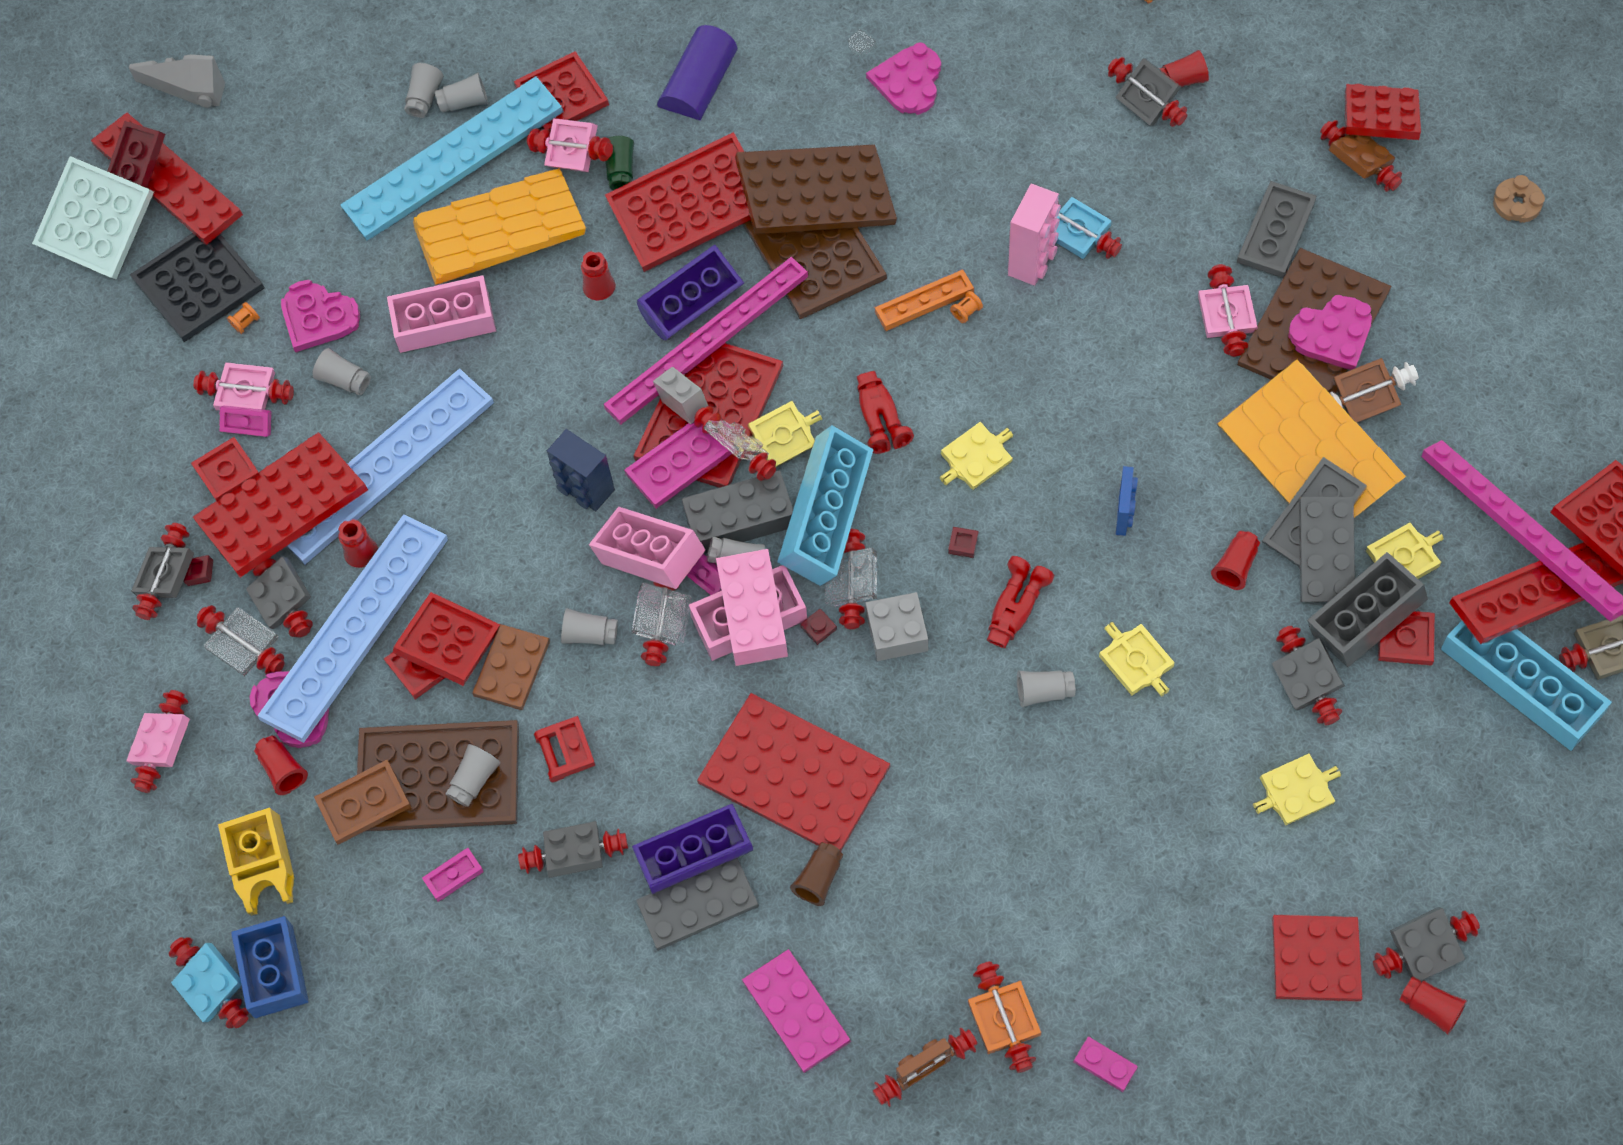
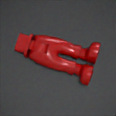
M875 371L858 375L857 381L859 384L857 390L859 392V404L871 435L867 442L868 447L872 448L875 454L885 453L891 449L879 415H882L894 449L908 445L914 438L913 430L908 426H902L894 401L881 378H877Z
M1011 556L1007 562L1011 578L1008 580L1006 588L1001 593L994 607L991 624L988 628L990 633L987 641L1001 648H1006L1009 640H1014L1015 634L1027 621L1035 600L1040 594L1039 590L1050 585L1055 576L1049 569L1043 566H1035L1022 597L1016 603V598L1023 587V583L1031 571L1030 564L1018 556Z

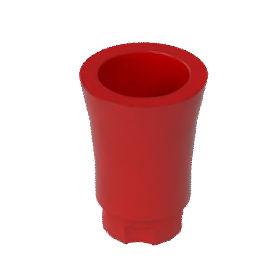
M1200 50L1177 61L1163 65L1160 68L1161 71L1181 87L1209 81L1208 68Z
M590 251L586 253L581 263L583 292L592 300L600 301L607 299L614 293L616 287L608 263L600 252Z
M358 520L344 521L338 528L339 541L343 548L344 558L353 567H366L377 552L378 546Z
M1249 531L1237 532L1235 538L1231 540L1227 550L1211 571V575L1217 583L1233 590H1241L1245 587L1248 573L1260 545L1255 534Z
M271 735L257 742L254 752L258 756L257 759L267 773L277 795H287L305 783L308 772L294 759L276 736Z
M1413 976L1399 999L1401 1002L1409 1005L1410 1009L1434 1023L1447 1035L1452 1031L1467 1003V1000L1451 995L1426 981L1421 982Z

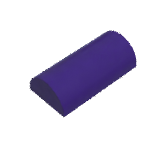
M701 25L697 27L664 88L657 106L701 121L738 50L734 39L728 33L715 26Z
M714 244L637 299V306L650 328L661 339L667 340L744 285V282Z
M729 804L632 846L652 894L753 851L751 841L733 804Z

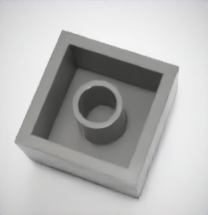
M917 592L865 602L866 616L877 661L928 651V636Z

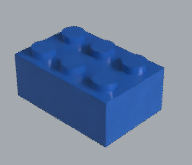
M285 916L231 932L246 1010L254 1018L309 1003L293 925Z

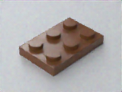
M500 624L472 692L473 696L523 710L549 646L550 639Z
M388 760L314 796L337 845L411 808Z

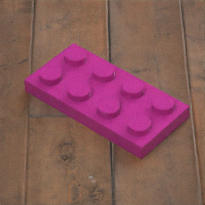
M693 422L691 425L688 423L624 471L625 475L657 509L737 450L733 444L716 430L709 434H704L702 427H696Z
M789 949L742 979L744 985L803 1073L851 1042Z

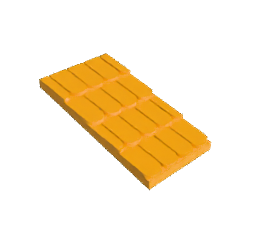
M560 168L525 177L523 181L494 188L488 193L451 202L449 206L422 212L417 217H414L413 220L417 237L435 285L585 235L586 230Z
M1298 360L1292 362L1217 423L1288 504L1323 457L1367 485L1366 490L1354 505V518L1406 477Z

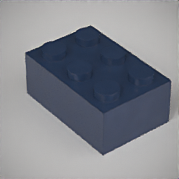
M565 429L546 450L549 464L553 471L552 475L557 484L556 488L565 496L570 494L575 497L576 502L582 508H591L596 512L615 491L606 455L568 429Z

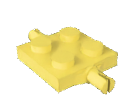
M790 401L748 424L755 444L746 448V450L752 455L766 452L768 460L774 459L776 467L812 449L815 440L811 435L810 425L822 420V417L819 415L818 410L804 417L798 412L793 401Z
M979 422L941 450V455L949 463L950 470L940 476V480L947 485L958 477L974 490L1012 462L1013 458L1003 447V443L1013 437L1012 432H1009V429L1006 428L995 436Z
M1408 523L1367 546L1366 552L1374 563L1388 552L1419 579L1440 567L1441 561L1434 554L1432 546L1443 541L1444 538L1440 531L1424 537L1417 532L1411 523Z
M1113 622L1110 625L1108 624L1104 630L1112 637L1113 641L1099 653V657L1131 696L1150 685L1155 688L1161 697L1164 696V693H1168L1170 689L1160 678L1164 673L1172 669L1175 663L1146 628L1140 624L1131 631L1121 633Z
M1310 754L1304 755L1261 775L1260 780L1266 789L1267 798L1253 803L1255 809L1257 808L1256 812L1258 814L1273 808L1280 815L1284 824L1288 825L1335 803L1327 782L1341 777L1340 771L1337 772L1338 768L1334 766L1327 771L1321 772L1316 767Z

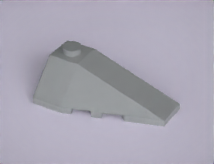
M184 55L182 60L175 61L173 58H166L163 63L147 61L129 65V70L136 82L202 107L220 105L225 82L214 56Z

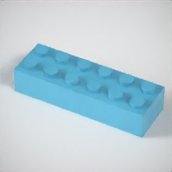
M833 425L815 438L778 558V563L819 586L837 576L873 453L872 448Z
M1461 621L1448 634L1441 648L1443 652L1570 751L1575 748L1601 719L1612 703L1518 629L1480 644L1465 623Z

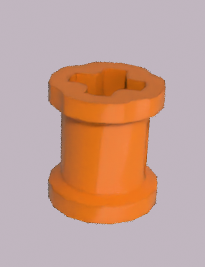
M968 291L962 301L950 307V311L963 324L968 321V317L976 310L980 311L983 308V304L975 293Z
M247 302L242 304L243 308L236 314L227 317L231 326L240 334L244 333V329L250 323L260 319L257 312Z

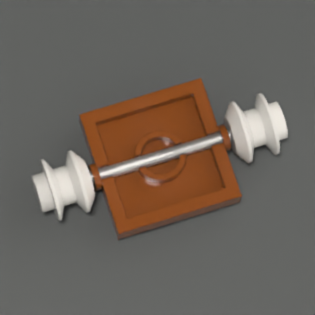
M1380 358L1335 376L1333 379L1340 397L1333 392H1330V395L1341 407L1345 406L1348 415L1358 423L1401 406L1402 404L1394 386L1405 390V384L1409 382L1416 386L1415 380L1419 379L1414 365L1409 366L1407 362L1404 363V368L1401 370L1395 366L1392 376H1389L1384 361Z

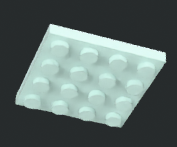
M70 156L32 244L116 280L154 191Z

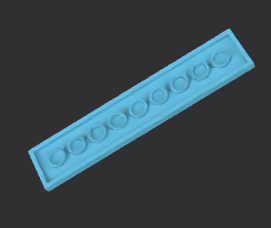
M534 77L340 205L364 238L369 240L528 136L531 130L540 128L563 113L562 106L537 77Z

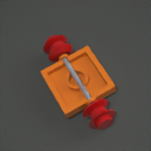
M991 961L982 963L976 967L977 971L973 976L980 978L982 981L978 985V989L988 990V992L968 999V1004L988 1054L1010 1047L1004 1055L1005 1058H1012L1013 1063L1009 1069L1016 1070L1017 1073L1025 1072L1033 1067L1032 1063L1036 1061V1057H1029L1028 1051L1032 1047L1022 1042L1041 1036L1033 1010L1021 981L999 988L1004 980V976H997L996 973L1000 968L999 964H993Z

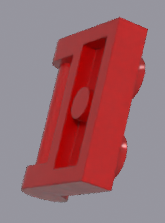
M578 716L539 729L534 733L537 743H540L549 769L547 775L550 782L562 780L566 776L596 766ZM554 736L558 738L566 764L560 767L549 740Z

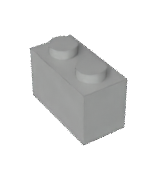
M671 367L653 381L661 401L690 425L695 421L696 412L700 408L708 406L702 389L674 367Z

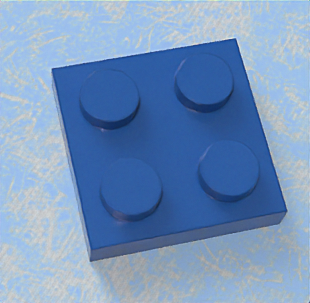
M1123 466L1116 535L1126 536L1127 527L1132 528L1136 502L1135 494L1138 477H1133L1134 467Z

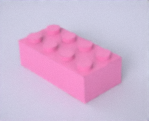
M1030 184L1010 222L1008 276L1034 286L1039 278H1044L1048 268L1046 264L1049 259H1054L1058 248L1055 246L1059 235L1056 230L1060 222L1057 216L1061 205L1058 204V193Z
M483 275L387 297L394 338L400 353L496 332L489 293Z
M618 507L589 544L601 564L677 589L705 551L693 530L622 507Z
M768 549L716 558L735 666L788 657Z
M781 565L772 569L783 630H786L806 620L807 612L806 606L787 568ZM722 591L689 604L691 618L711 660L713 661L732 653Z

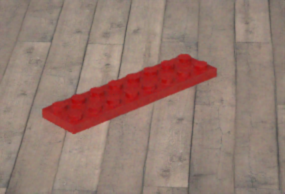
M127 112L91 140L92 144L110 161L124 121L143 126ZM162 143L147 189L154 191L152 198L207 245L243 216V214L235 204Z
M1584 542L1568 548L1612 587L1623 583V576ZM1537 561L1452 597L1449 604L1478 642L1483 644L1585 599L1545 564Z

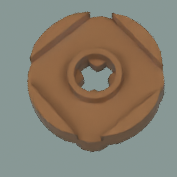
M1518 175L1515 178L1504 180L1497 186L1493 197V205L1496 212L1506 220L1520 221L1519 223L1528 222L1539 215L1545 196L1541 189L1534 182L1530 181L1528 177ZM1515 196L1523 198V204L1520 202L1515 203L1513 201Z

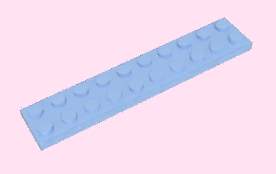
M458 369L347 463L365 483L368 491L286 547L306 565L339 536L338 528L341 523L352 519L358 520L494 404L492 397L461 369Z
M403 514L258 714L259 720L304 743L448 541L447 535Z

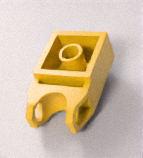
M267 808L218 824L229 875L232 877L235 891L243 900L247 913L251 916L258 914V897L262 890L268 886L276 887L283 902L287 904L292 903L294 874L280 815L271 808Z

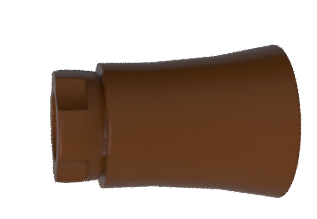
M821 842L817 850L812 853L800 875L791 884V891L800 899L816 906H823L834 876L840 867L843 853L836 846Z

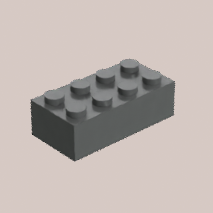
M776 471L767 480L759 481L755 477L682 498L689 528L695 532L705 548L704 553L708 552L712 537L745 542L787 530L793 513V507L781 471Z
M1386 552L1307 620L1311 633L1315 638L1321 639L1324 646L1345 666L1350 667L1428 600L1425 585Z

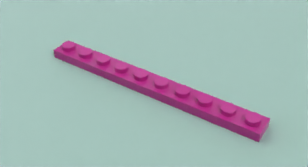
M790 257L604 403L605 410L622 425L659 395L653 382L656 378L671 367L685 375L808 278V272Z
M1443 440L1423 450L1421 457L1605 618L1611 622L1623 615V596Z

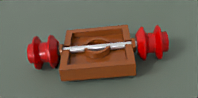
M1337 120L1328 121L1321 128L1320 139L1325 140L1328 138L1330 140L1328 144L1330 146L1329 151L1363 179L1376 174V184H1385V192H1388L1390 189L1394 191L1402 183V172H1393L1394 166L1391 164L1394 162L1395 157L1385 147L1380 146L1370 136H1345L1346 127L1338 128Z
M959 1028L960 1035L956 1038L950 1034L948 1035V1042L945 1038L940 1041L934 1039L924 1045L923 1051L918 1055L913 1056L910 1054L898 1063L899 1067L896 1068V1080L891 1076L885 1075V1083L882 1085L874 1082L876 1088L872 1092L880 1105L886 1103L888 1107H891L890 1100L894 1097L902 1100V1090H906L950 1062L951 1057L954 1055L964 1060L966 1051L971 1050L975 1053L976 1049L974 1046L978 1043L969 1029L964 1031L962 1028Z

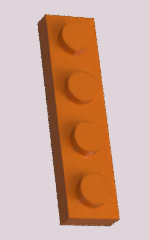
M962 269L875 307V314L885 331H888L962 299L968 291L974 293V287Z

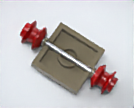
M1623 615L1611 622L1607 619L1576 629L1574 635L1579 644H1573L1571 651L1567 647H1563L1561 654H1559L1560 663L1572 672H1575L1577 665L1581 669H1585L1588 662L1597 680L1623 672Z

